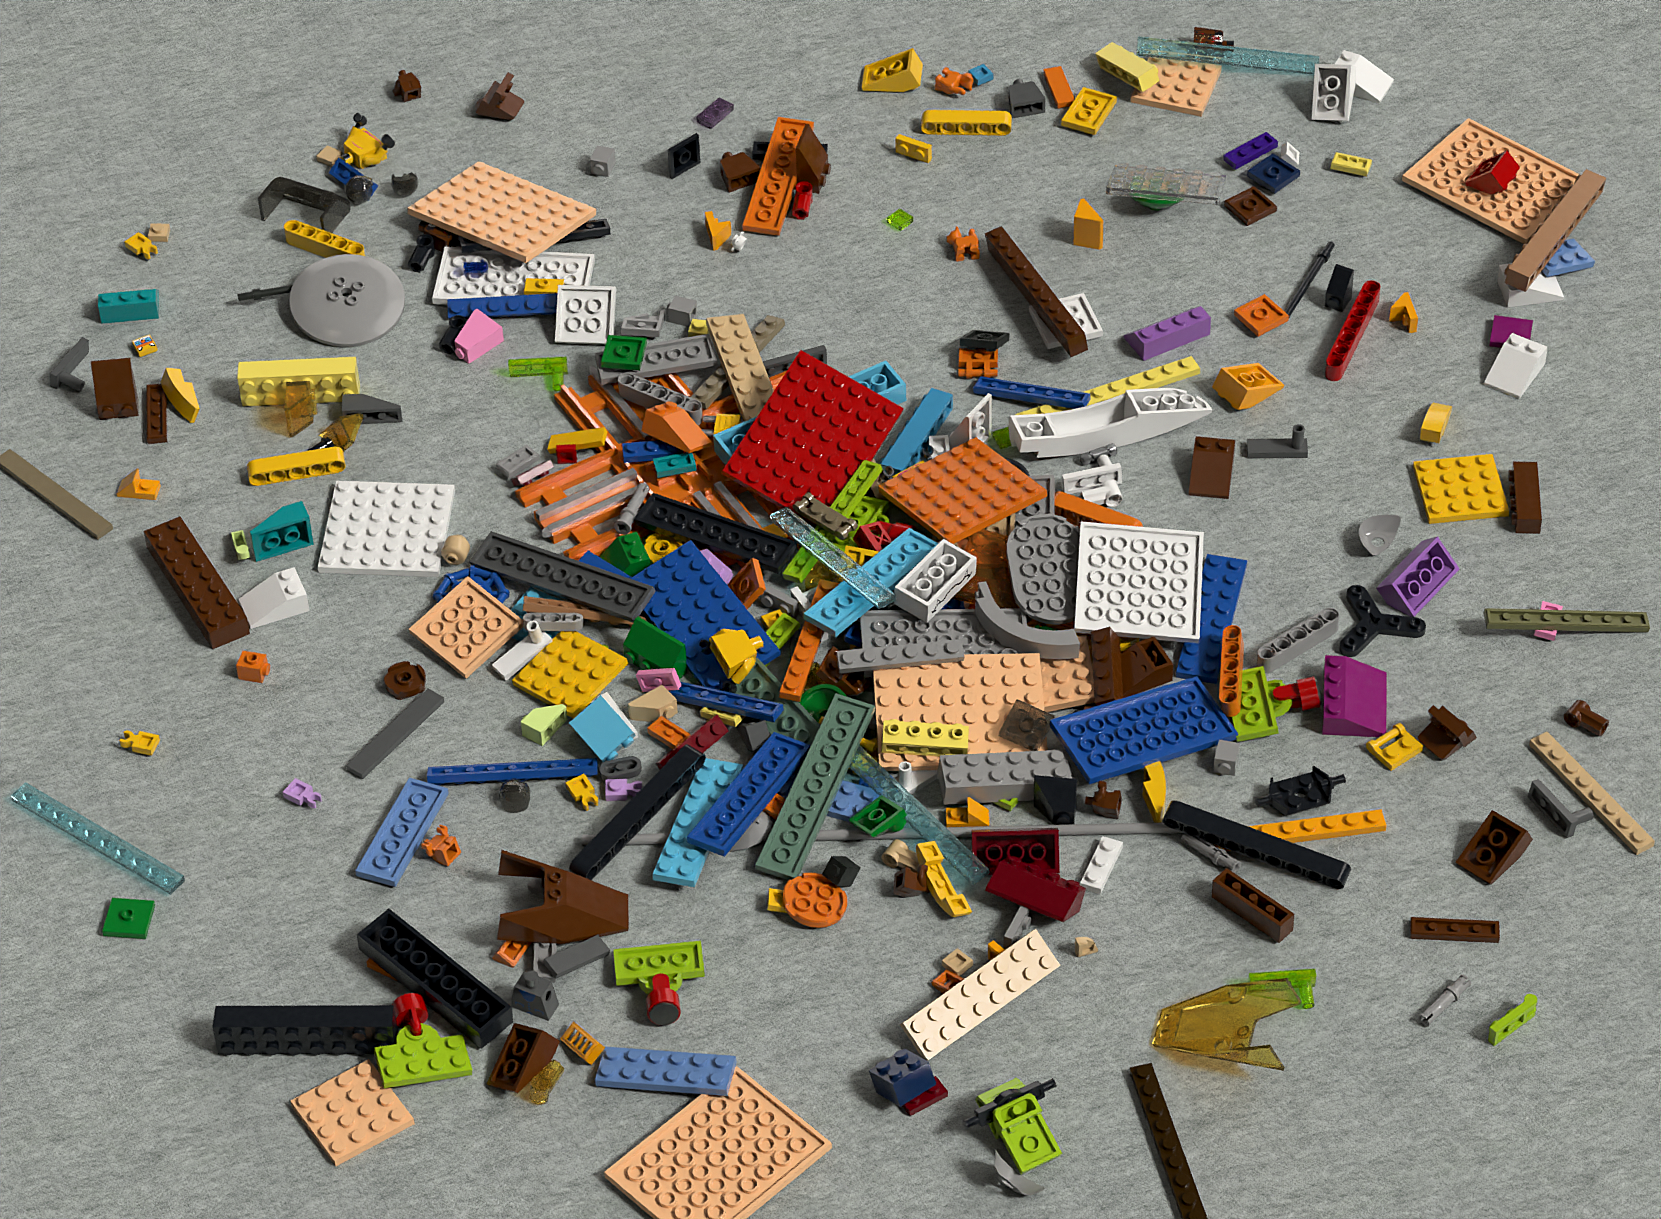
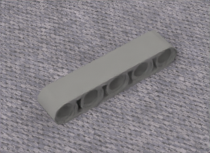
M631 373L619 375V395L623 399L648 409L668 401L674 402L678 407L684 409L697 425L702 423L703 414L700 401Z
M1325 608L1260 647L1257 652V667L1264 666L1265 673H1271L1336 634L1339 627V612L1334 608Z

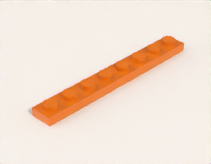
M820 579L810 608L837 587L839 583ZM806 620L781 686L779 698L800 702L824 631Z

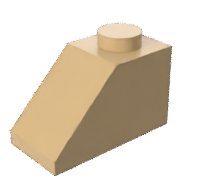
M660 685L628 703L629 718L631 720L655 722L660 716L666 719L672 718L678 713L677 699L663 685Z

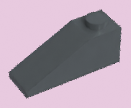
M365 394L342 395L344 425L403 422L401 405Z

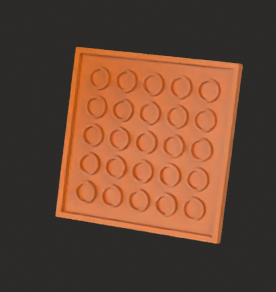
M977 437L878 485L879 493L939 540L945 539L952 544L1047 497V490Z

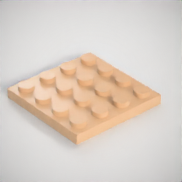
M1151 52L1147 62L1157 67L1160 81L1144 92L1135 88L1131 95V103L1202 117L1220 76L1222 65Z
M467 576L409 628V632L467 679L523 628V620Z
M1086 635L1077 636L1080 642L1079 658H1040L1045 713L1095 703L1093 667Z
M369 1059L290 1101L292 1108L335 1166L344 1163L415 1124L414 1118L393 1090L383 1087L380 1073Z

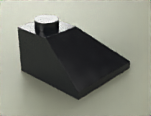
M695 133L668 149L669 176L671 179L701 163L699 134Z
M1034 775V807L1052 824H1075L1077 779Z

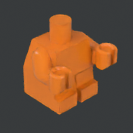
M439 825L440 828L437 827L436 831L441 835H435L431 840L426 839L421 844V847L436 862L449 866L461 854V850L456 837H449L448 828Z

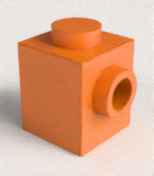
M242 651L236 664L238 679L262 683L265 676H268L270 672V664L267 661L266 654Z

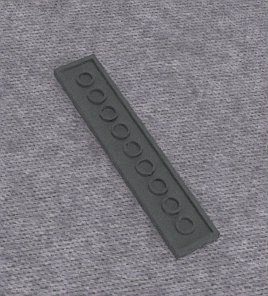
M490 531L469 561L476 568L496 572L501 577L632 623L641 614L656 592L653 586Z

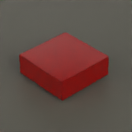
M576 444L556 445L557 464L577 463Z

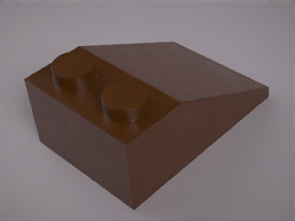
M805 124L796 146L797 184L803 181L809 182L812 185V193L819 194L821 188L825 187L826 175L830 174L831 164L828 163V154L809 124Z
M120 358L91 361L99 420L139 416V399L131 359Z
M1195 437L1189 485L1190 496L1229 499L1235 457V440Z
M1491 810L1455 863L1492 885L1523 855L1533 838L1527 830Z
M514 1023L487 1081V1085L518 1094L552 1061L560 1040L543 1030Z

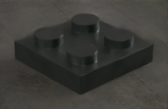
M972 330L960 338V346H967V349L970 350L985 348V351H996L1010 340V333Z

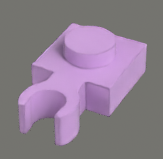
M296 778L283 791V798L300 806L306 802L309 807L316 808V802L313 800L322 802L321 795L313 792L312 786Z
M606 779V801H625L629 795L634 797L642 789V782L635 781L627 784V779Z

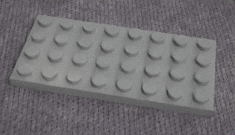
M1020 608L1001 609L1015 621L1027 626L1026 614ZM940 609L928 623L906 610H871L860 617L862 649L961 639L964 654H1022L1005 646L991 636L979 622L975 609ZM873 670L864 671V677H873Z

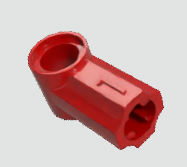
M806 181L799 182L796 185L792 210L793 216L799 220H804L809 216L810 206L813 202L812 185Z

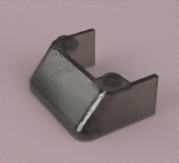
M284 177L273 179L258 197L262 221L269 217L283 199H287L324 211L320 216L321 230L330 233L334 232L351 210L350 201L336 193Z

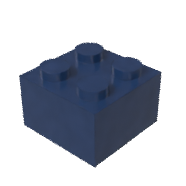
M905 1048L895 1052L893 1056L877 1063L875 1067L869 1070L876 1093L900 1107L936 1085L929 1062Z

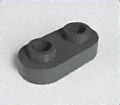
M635 756L605 761L599 768L600 777L604 781L606 779L636 777L642 771L641 761Z

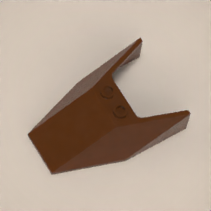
M501 850L498 875L541 878V884L544 888V904L538 907L500 914L497 940L565 944L589 939L596 935L601 937L628 931V894L566 870Z

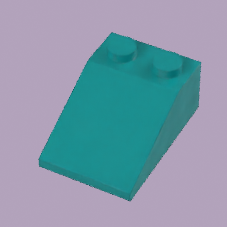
M302 501L281 507L250 531L256 562L314 545L310 518Z

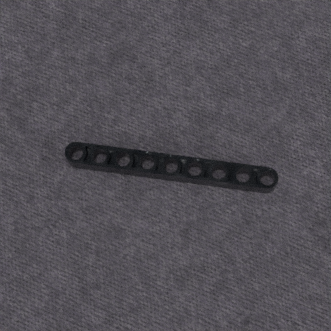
M688 744L684 745L575 856L569 866L570 872L592 880L703 766L706 755Z
M1171 801L1162 819L1164 825L1171 829L1334 889L1344 888L1351 871L1350 865L1344 861L1180 801Z

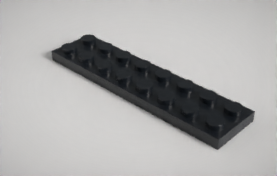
M652 493L634 518V525L686 543L691 540L695 546L747 563L751 558L759 560L760 568L776 574L780 573L797 548L796 541Z

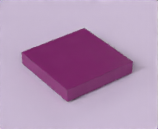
M1494 315L1489 346L1502 348L1512 333L1530 340L1533 320Z

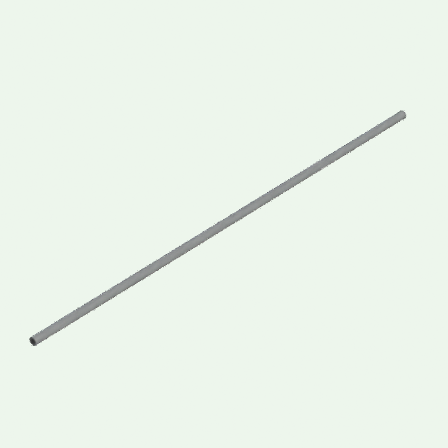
M1163 822L903 828L898 832L887 831L875 838L860 829L820 830L815 841L972 837L971 830L1058 828L1059 835L1182 832L1167 827ZM670 833L636 834L626 845L665 844ZM582 835V846H586L596 835Z

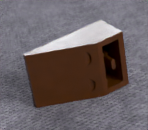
M1155 637L1139 641L1121 653L1123 698L1173 681V663Z

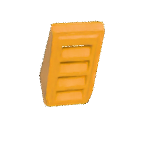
M574 1021L560 1038L562 1042L591 1065L605 1049L600 1042ZM575 1029H576L577 1032L575 1033V1035H574V1036L571 1038V1040L569 1041L568 1038L572 1035V1033H573V1032L575 1031ZM580 1034H582L581 1038L574 1045L573 1043L575 1042V1040L579 1037ZM587 1038V1041H586V1042L584 1043V1045L579 1049V1046H580V1045L583 1043V1041ZM592 1043V1045H591L590 1048L586 1051V1053H583V1052L586 1050V1048L589 1046V1044Z

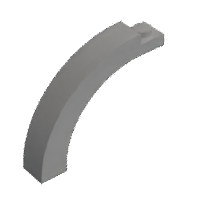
M986 581L978 583V590L975 592V614L984 629L997 641L1020 653H1040V658H1079L1080 642L1074 629L1052 631L1021 624L1009 617L998 607Z

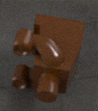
M405 70L399 71L398 80H396L392 90L394 96L401 95L403 102L421 98L422 87L419 79L412 72L406 74Z
M1099 781V790L1094 792L1093 797L1086 796L1085 805H1091L1094 813L1105 818L1118 819L1122 804L1121 791L1114 790V792L1106 791L1107 783Z
M921 864L917 867L916 873L912 872L911 868L904 867L901 871L896 872L894 875L893 894L913 897L919 896L923 892L930 893L927 886V877L925 876L928 866Z

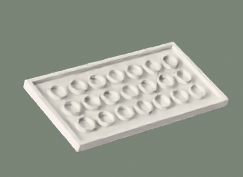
M444 247L432 301L433 304L448 305L447 299L524 295L526 278L564 279L565 285L590 286L595 255L542 252L529 262L524 263L495 250L462 253L460 247Z

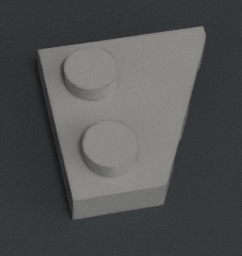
M661 310L659 315L649 317L648 313L625 317L621 326V335L647 336L649 338L660 337L665 319V310Z

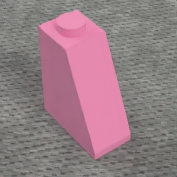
M475 309L455 339V353L457 357L470 364L504 341L502 326L480 310Z

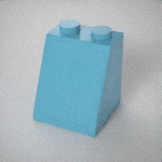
M601 695L569 722L576 733L602 762L614 760L618 756L617 752L622 747H629L634 742L633 738L636 736Z

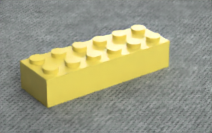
M356 357L239 362L237 379L242 406L342 402L343 394H360Z

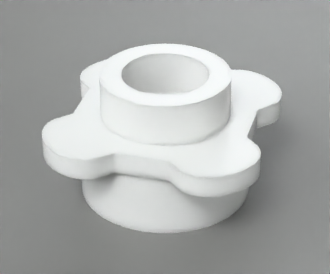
M743 231L739 236L736 234L732 239V252L735 249L740 252L744 247L747 238L743 236Z

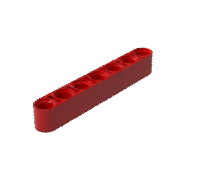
M1370 280L1363 284L1326 359L1325 377L1330 381H1339L1343 377L1379 303L1381 287L1376 281Z

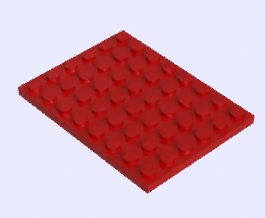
M800 350L721 474L816 527V524L798 514L793 509V504L801 501L803 495L809 492L815 499L830 507L864 460L870 462L873 460L904 408Z

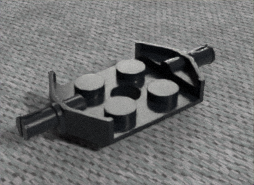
M1312 766V772L1273 782L1272 777L1270 779L1269 794L1255 798V803L1257 807L1269 804L1270 807L1273 806L1286 816L1330 804L1332 789H1334L1335 785L1346 783V778L1344 774L1329 777L1322 770ZM1301 793L1304 794L1305 797L1300 798L1295 795Z

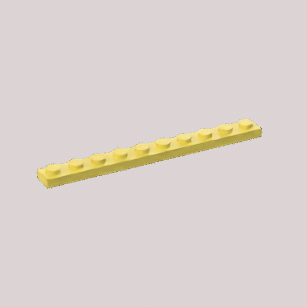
M1190 356L1084 391V393H1090L1091 400L1087 406L1122 395L1126 390L1159 388L1200 374V367L1193 357ZM1044 404L1015 415L1045 414L1072 410V408Z

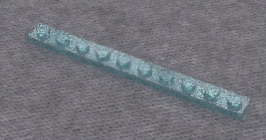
M1140 36L1137 39L1136 56L1310 75L1315 74V64H1319V56Z
M785 507L770 514L771 522L875 607L880 609L896 601L895 593L791 509Z
M859 745L849 767L879 796L883 795L902 807L907 814L905 817L906 822L927 842L935 841L944 859L972 886L987 876L989 868Z
M25 782L11 795L13 802L171 895L185 882L184 875Z

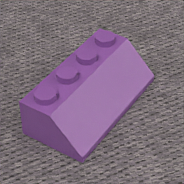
M1201 306L1191 308L1124 335V339L1140 358L1145 361L1210 335L1211 317Z
M1437 536L1421 541L1376 589L1387 605L1410 617H1415L1456 574L1459 567Z

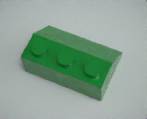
M639 616L636 617L623 643L624 657L627 658L628 663L636 665L641 670L675 668L679 679H681L687 673L685 644Z

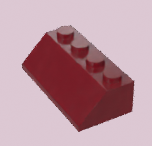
M1058 828L971 830L973 875H993L1000 861L1010 856L1021 859V862L1028 865H1037L1043 871L1060 873Z
M1010 856L1000 861L985 891L1058 921L1065 922L1080 912L1086 888L1080 886V883L1077 881L1065 880L1060 878V875L1057 873L1043 871L1037 865H1028L1021 862V859Z

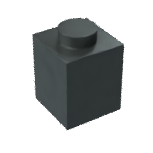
M831 856L822 875L836 886H852L861 867L846 856Z

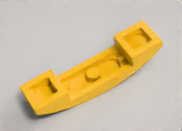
M931 841L917 844L916 853L919 866L921 864L928 866V871L925 873L927 886L939 906L951 917L971 914L972 910L964 895L956 894L941 865L944 857L936 842Z

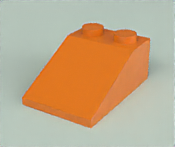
M668 401L646 409L641 432L687 453L711 446L712 441L684 409L678 407L676 403Z

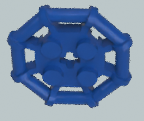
M470 565L469 568L454 573H446L438 589L433 592V599L438 603L449 593L445 592L449 585L452 586L453 590L462 582L457 580L470 576L473 581L502 604L510 595L509 590L505 588L498 573L476 568L475 565ZM495 585L498 591H492L490 587Z

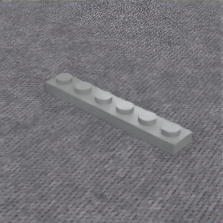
M961 639L843 650L836 653L839 673L964 661L965 658Z

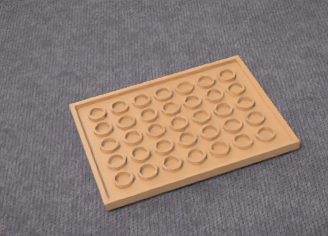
M1468 118L1404 173L1402 181L1523 244H1528L1530 236L1536 234L1539 224L1544 223L1547 214H1551L1554 205L1559 204L1562 195L1567 194L1569 186L1571 184L1574 185L1579 174ZM1508 150L1520 166L1516 173L1517 176L1507 184L1508 188L1502 193L1496 192L1490 195L1465 185V181L1481 161Z
M479 161L407 208L408 214L524 263L529 262L596 216V208Z
M1040 653L964 654V661L873 670L879 771H899V764L904 761L911 764L912 771L938 770V756L881 753L883 722L890 719L905 722L919 721L921 723L939 722L948 725L958 723L963 726H969L967 754L1048 750Z
M736 1066L728 1096L701 1094L604 1172V1176L653 1219H747L831 1150L832 1143Z

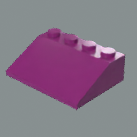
M1325 655L1322 735L1380 737L1386 733L1387 672L1347 656Z

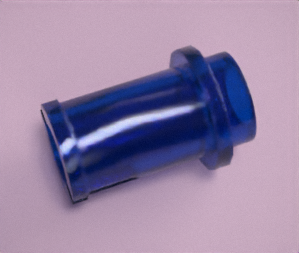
M487 261L464 262V274L481 273V275H484V273H488Z

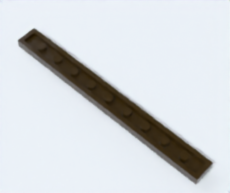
M1152 1063L1130 1067V1076L1181 1219H1208Z

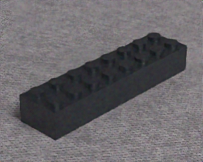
M390 908L357 934L358 947L362 953L410 992L421 995L426 1005L479 1048L482 1049L513 1023L512 1006Z
M394 1005L215 1006L212 1025L217 1052L224 1055L374 1054L375 1047L396 1044V1037L398 1035Z

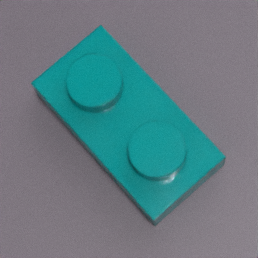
M686 452L653 459L657 478L696 471L693 453Z

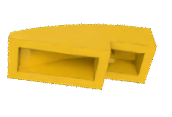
M165 368L160 383L167 398L190 423H194L200 408L192 383L184 382L181 369Z
M1434 402L1431 404L1421 427L1420 440L1440 443L1452 411V406Z
M1161 761L1145 766V782H1143L1142 792L1143 799L1154 823L1162 822L1166 802L1165 774Z

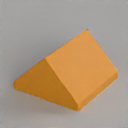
M1084 198L1080 199L1074 215L1073 245L1100 250L1103 248V219Z

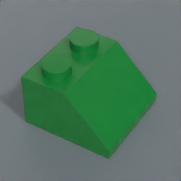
M637 532L617 537L600 555L601 559L630 577L635 576L650 566V558Z

